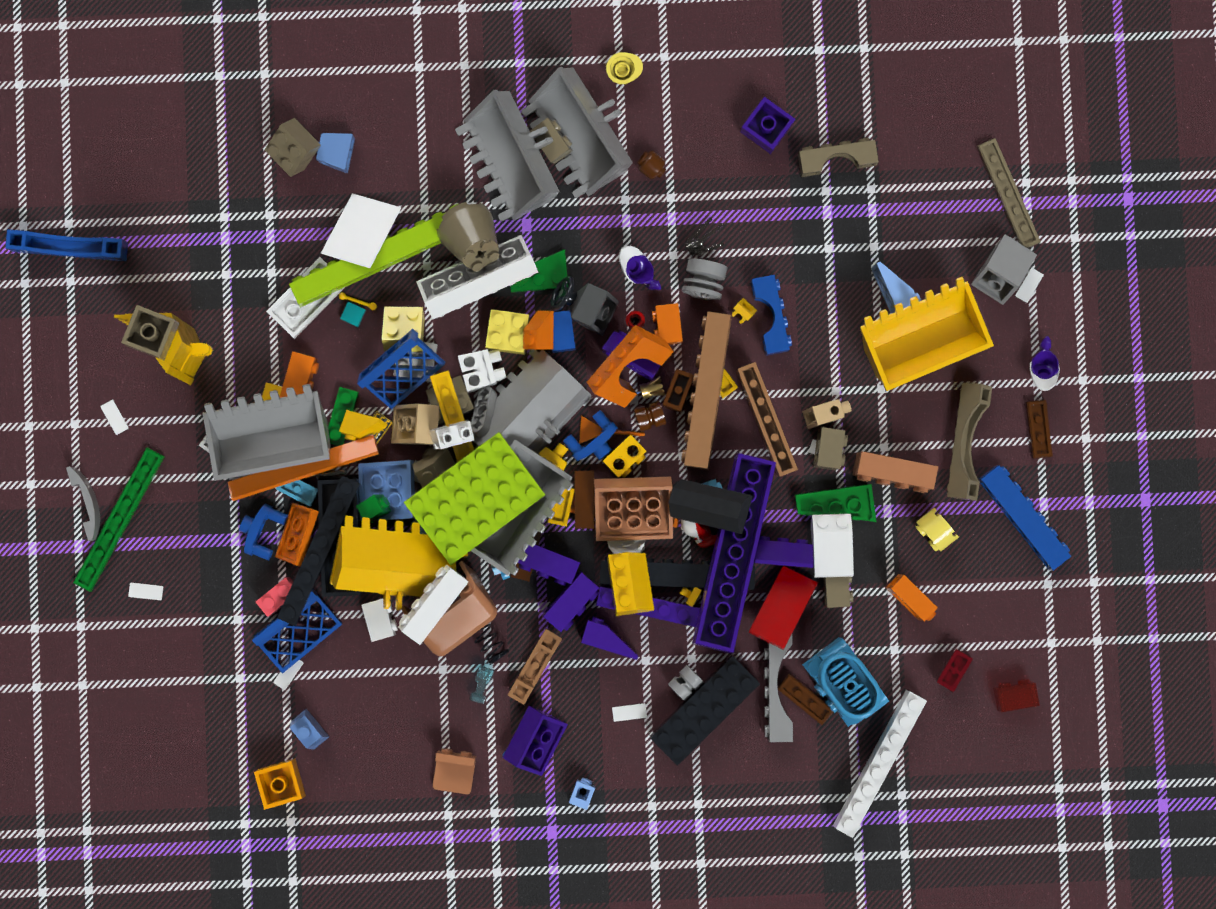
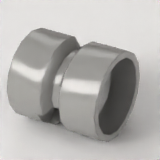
M688 665L679 672V677L675 676L668 683L684 701L693 694V689L697 690L704 683Z

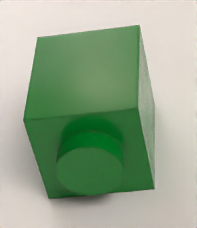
M374 494L356 505L361 517L370 518V523H374L391 512L390 503L382 494Z

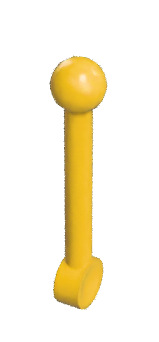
M343 292L338 296L341 300L346 299L367 306L371 310H376L377 305L373 302L367 303L346 296Z

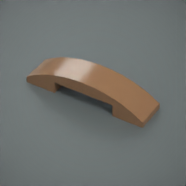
M545 629L509 691V697L523 705L525 704L561 642L562 637Z

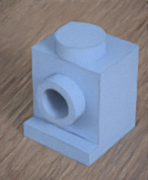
M583 777L581 780L577 779L569 803L587 810L595 790V786L592 785L593 781ZM584 788L586 789L587 793L585 795H581L579 793V790Z

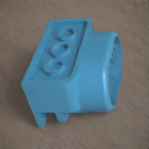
M840 637L802 664L815 681L816 685L814 687L822 697L826 696L828 699L825 701L834 713L837 712L848 727L859 723L864 718L867 719L889 702L863 662L854 654L845 640Z

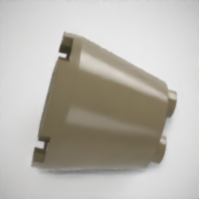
M467 202L452 207L442 216L443 221L439 229H437L438 238L442 245L466 267L477 272L498 260L500 255L498 253L499 246L494 220L487 206L480 202L479 204H467Z

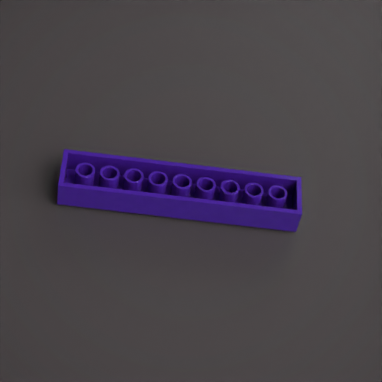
M741 453L734 457L727 490L748 494L753 497L742 534L718 529L692 644L734 653L776 462Z

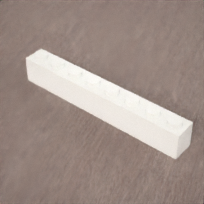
M908 690L905 691L833 824L837 830L852 838L854 837L927 702L925 699Z

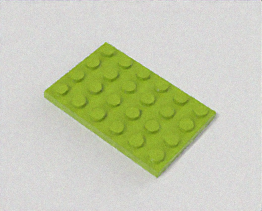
M497 432L403 503L448 563L452 565L544 497L545 494L500 432Z

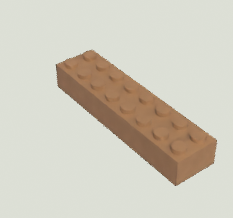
M707 312V317L703 316L702 330H705L704 336L700 335L699 347L702 349L701 355H697L696 366L699 368L698 374H694L693 380L696 391L691 393L690 404L693 406L692 412L689 411L687 423L690 424V430H686L684 442L687 443V450H683L681 459L682 462H685L684 465L686 467L709 470L731 326V315Z

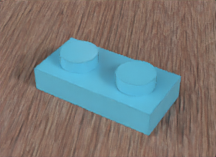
M302 480L276 488V490L309 507L312 506L318 494L317 488Z

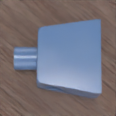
M322 133L319 142L321 146L316 152V160L323 165L348 173L355 137L353 134Z
M307 709L290 723V729L307 749H315L329 738L328 734Z

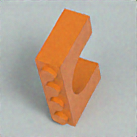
M635 325L590 377L587 384L595 395L625 408L637 393L629 382L619 378L624 367L630 362L642 358L662 366L674 351L666 340Z

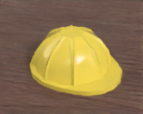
M626 52L614 54L606 65L608 77L617 84H628L637 79L643 71L641 59L637 55Z

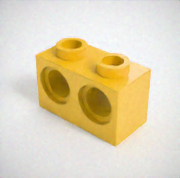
M629 435L603 460V463L618 478L620 476L625 478L632 471L630 467L635 462L638 465L646 458L644 455L646 450L632 435ZM630 446H635L638 449V454L634 457L629 456L627 453V449ZM617 459L624 461L625 466L621 470H617L613 466L614 461Z

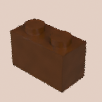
M676 369L664 399L663 407L682 413L693 385V374Z

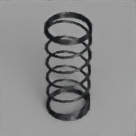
M488 624L480 629L482 630L488 627L474 641V643H479L493 636L481 648L480 652H484L500 644L486 658L487 661L490 660L488 662L489 665H492L497 660L506 655L510 650H508L507 648L506 650L490 658V656L493 655L502 646L503 641L497 642L491 645L490 647L484 649L497 636V633H493L477 641L491 627V624Z

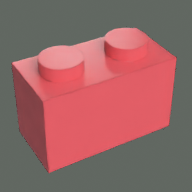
M285 577L256 601L267 617L274 615L282 608L293 584V580L290 577Z

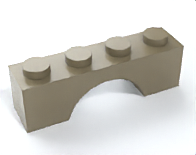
M869 138L859 139L857 143L843 141L836 146L824 144L821 145V148L813 149L812 146L804 147L798 153L801 177L820 175L824 163L833 157L847 158L854 163L857 169L873 167L879 162L876 142Z

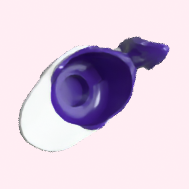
M623 247L619 253L621 270L627 279L632 283L645 284L649 290H661L660 282L653 279L654 270L649 259L636 247Z
M1048 336L1041 342L1040 352L1030 362L1031 378L1034 384L1042 391H1048L1056 385L1060 371L1058 359L1050 351L1051 340Z

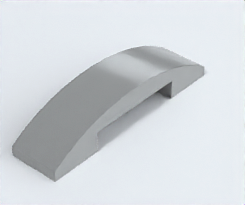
M66 467L71 486H80L90 521L83 523L88 541H96L100 531V511L96 495L88 480L77 468Z

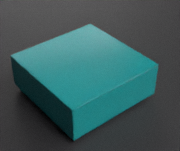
M348 302L340 319L359 327L366 310Z

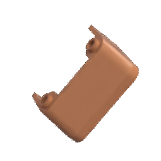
M463 561L459 562L467 576L465 579L468 583L459 594L461 598L447 609L423 641L430 651L439 657L448 654L491 622L497 615V608L478 575ZM402 605L404 615H408L411 610Z

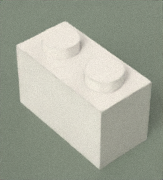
M383 599L361 605L371 642L396 635L395 631L398 630L395 619L392 620L390 612H393L391 604L389 609H384Z

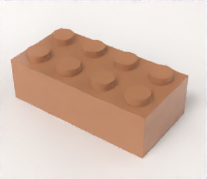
M861 451L856 454L852 475L857 476L859 481L868 482L872 479L876 480L875 484L887 486L892 483L895 484V488L909 489V487H912L914 492L928 493V490H934L938 466Z

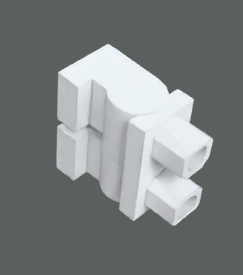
M486 349L458 356L462 373L465 374L463 378L468 393L486 386L496 385L497 381L506 378L504 367L493 370L492 363L502 361L499 350L488 351Z
M461 421L449 426L429 430L434 449H444L474 441L470 421Z

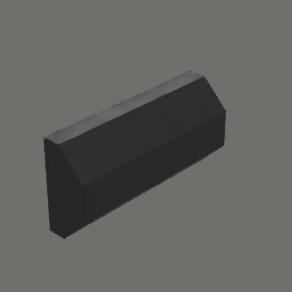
M681 479L673 487L669 499L670 516L742 534L753 496Z

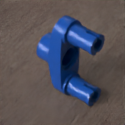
M601 410L592 417L601 427L602 433L586 447H582L572 434L563 440L573 453L572 456L576 461L582 460L594 453L598 460H601L612 451L607 441L613 436L618 427L614 422L611 423Z
M266 503L261 507L255 518L246 515L239 528L240 532L247 534L244 553L250 556L256 555L269 561L273 550L259 545L257 541L266 520L270 519L285 525L288 515L273 509V506Z

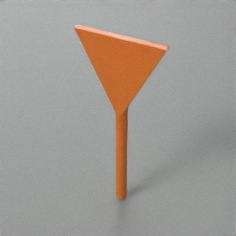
M582 415L579 444L598 437L602 433L600 426ZM616 430V432L614 433L620 435L645 436L644 432Z

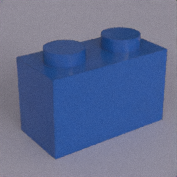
M570 310L554 312L552 352L575 350Z

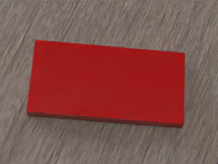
M783 566L749 633L784 650L818 582Z

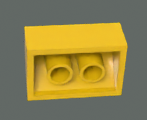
M625 552L608 555L607 562L615 615L621 616L654 611L646 554Z

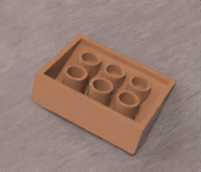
M671 477L594 479L596 541L673 539V517L670 516L669 499L673 489Z

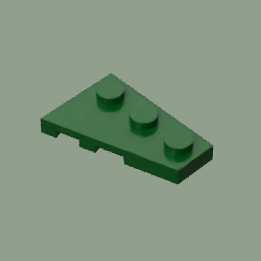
M565 250L534 262L538 273L511 285V293L555 289L558 283L567 276Z

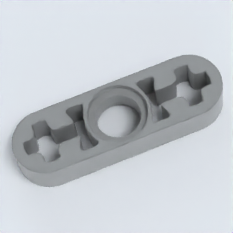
M490 386L483 387L477 396L471 421L472 432L477 437L485 436L490 429L497 399V393Z

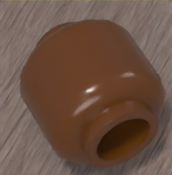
M645 151L637 162L639 164L638 170L649 179L660 178L666 171L664 167L665 159L654 151Z

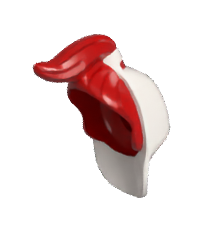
M680 519L681 529L685 534L693 537L699 547L706 548L715 544L717 535H712L709 526Z

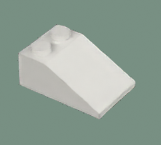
M851 514L812 515L811 538L813 544L814 578L853 577Z

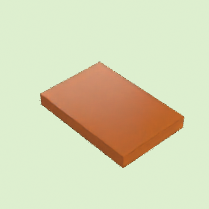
M292 503L275 555L276 558L301 567L319 511Z

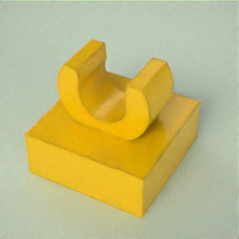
M743 298L733 308L735 311L732 313V316L734 317L739 313L742 316L739 323L742 324L746 320L748 321L757 312V309Z
M683 587L680 594L687 597L685 603L693 607L702 590L693 587L692 591Z

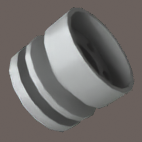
M695 258L688 259L686 272L693 275V278L684 279V283L691 286H683L682 292L702 300H720L722 294L714 290L721 291L723 286L716 283V280H725L728 267L713 261Z

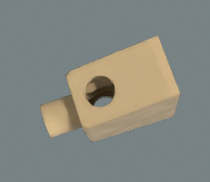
M837 399L813 406L802 412L808 429L844 418L845 413L851 412V405L849 401L840 403V400Z

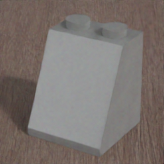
M1005 234L996 244L971 285L1004 305L1020 287L1037 254Z

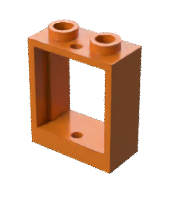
M898 574L885 587L917 620L923 622L926 620L930 621L936 615L935 610L938 607L905 575Z

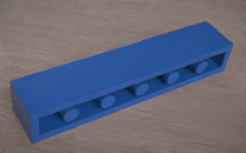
M994 466L978 479L980 484L1046 568L1054 571L1071 557L1068 553L1070 549L1064 542L1061 543L1057 539V532L1052 527L1046 525L1045 517L1040 512L1034 510L1032 507L1034 506L1033 502L1027 496H1023L1020 492L1022 489L1015 481L1012 482L1008 477L1010 475L1008 470L1004 466Z

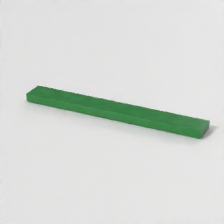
M148 447L146 448L73 582L74 584L92 592L165 456Z

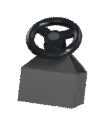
M566 276L558 283L550 301L551 309L558 311L567 304L570 306L572 319L583 328L603 336L619 301L608 291L589 283L575 292L573 291L575 285L574 278Z

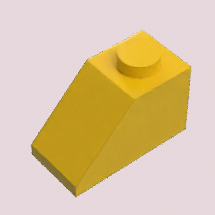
M346 410L339 432L345 435V439L355 441L356 439L375 435L385 429L387 423L376 417Z

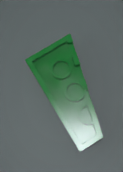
M872 484L795 494L797 514L811 516L851 514L852 520L877 522Z

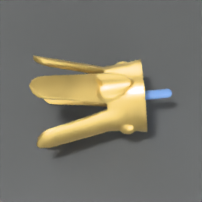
M660 376L648 383L639 384L641 391L636 393H642L643 399L665 395V391L661 389L663 385L659 384L661 383Z

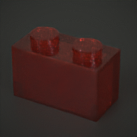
M1029 679L1017 680L1018 684L1010 685V682L999 683V687L993 688L997 711L1007 712L1040 706L1036 683L1029 681Z

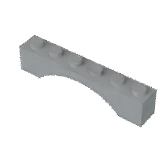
M792 635L784 650L768 642L767 648H764V660H767L768 667H764V679H768V687H764V698H768V706H764V717L768 718V725L764 726V735L768 737L769 742H793V722L786 715L781 705L777 688L778 671L782 659L792 646Z

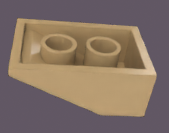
M427 404L396 405L393 409L391 443L433 445L429 430L438 428V421L441 416L439 406Z

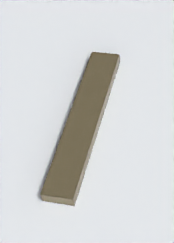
M996 138L978 145L977 149L1018 242L1026 248L1039 244L1041 242Z

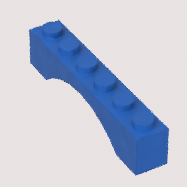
M7 229L5 249L18 253L126 261L128 242L118 238L68 237Z

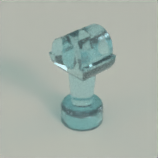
M482 665L479 666L475 681L478 682L476 692L471 693L470 700L484 704L486 696L483 693L487 683L493 677L494 669Z

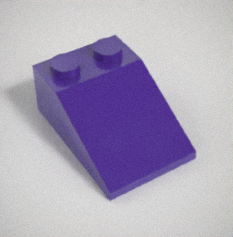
M593 617L592 620L588 619L581 643L635 660L638 659V654L607 624H604L603 619Z

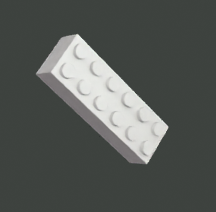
M522 235L499 244L498 253L500 256L498 260L483 267L480 271L475 272L466 267L462 262H459L416 281L432 319L442 317L446 313L460 309L464 305L478 301L484 296L495 293L502 288L511 286L522 279L529 278L538 273Z

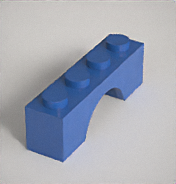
M775 275L754 278L750 281L754 300L766 304L773 315V325L770 331L762 336L765 356L788 352L790 350L789 346H792V341L785 329L788 327L786 316L783 317L782 309H784L783 298H779L778 290H780L779 279H775Z

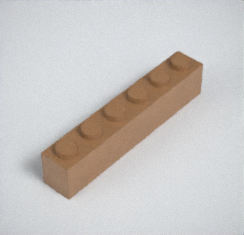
M756 362L738 368L736 373L770 459L776 462L775 472L777 477L798 470Z

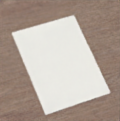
M352 193L321 254L371 268L401 207Z

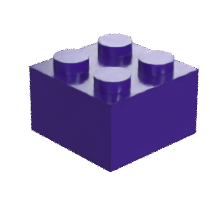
M764 97L744 123L740 133L771 154L791 128L795 118Z

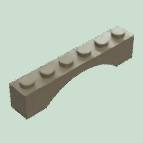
M962 383L947 497L977 501L980 482L972 464L971 448L978 421L990 406L991 386Z

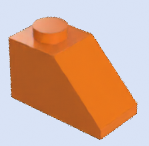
M537 310L523 330V349H553L554 311Z

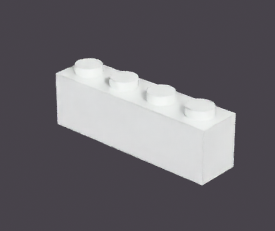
M447 564L445 567H441L436 573L435 580L425 587L421 598L414 601L408 615L405 614L401 618L398 628L421 645L467 585L468 581Z

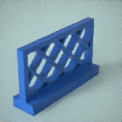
M411 329L359 374L357 384L362 389L366 387L390 409H393L430 378L431 375L445 365V361L418 338V333L414 329ZM418 345L423 349V354H412V348ZM409 358L410 365H399V359ZM412 358L423 359V366H412ZM426 359H434L438 364L426 366ZM388 369L396 370V377L385 376V371ZM399 370H410V377H399ZM412 370L423 371V376L421 378L413 377ZM383 381V388H375L371 383ZM385 381H396V388H386ZM399 382H410V387L408 389H399ZM386 393H397V398L391 402L386 397Z
M314 588L301 614L302 616H307V626L288 625L289 623L275 618L252 639L256 646L262 649L282 674L342 625V622L318 596ZM316 601L322 606L321 614L310 613V607ZM310 616L321 617L320 627L309 626ZM323 617L332 618L336 624L331 628H322ZM283 628H292V639L280 638L281 630ZM295 628L306 629L305 640L294 639ZM308 630H320L319 638L317 640H308ZM269 640H276L277 651L268 650L264 644ZM280 641L291 642V651H279ZM293 643H305L304 651L301 653L293 652ZM279 654L290 655V662L284 667L278 661Z

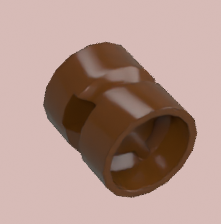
M660 401L650 403L647 408L644 405L634 408L640 432L651 429L652 425L659 427L666 424Z

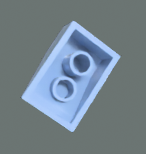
M881 262L876 263L871 268L890 314L895 312L894 306L898 303H902L903 308L910 306V298L917 296L918 301H921L918 293H915L909 285Z

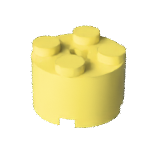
M933 508L917 521L916 529L923 537L927 535L930 538L928 543L935 551H943L959 536L957 534L952 535L955 531L941 514L935 515L937 510Z

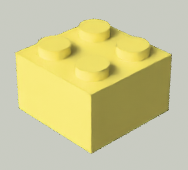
M384 307L382 330L384 351H387L411 329H414L418 333V338L423 341L425 322L423 307ZM418 345L412 348V352L423 351Z
M491 309L486 349L525 355V349H523V330L529 323L530 316L528 314Z

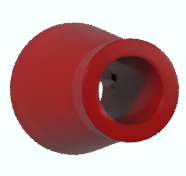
M631 311L626 316V324L630 329L635 326L631 322L633 319L639 321L637 326L643 327L645 317L641 312Z

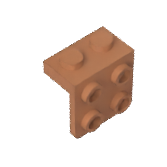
M442 748L441 751L438 750L435 758L436 768L433 788L441 791L470 794L476 756L466 751H461L460 754L453 753L452 749Z

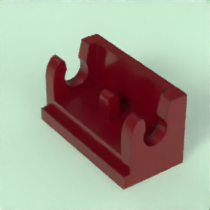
M956 649L937 683L954 693L973 658Z

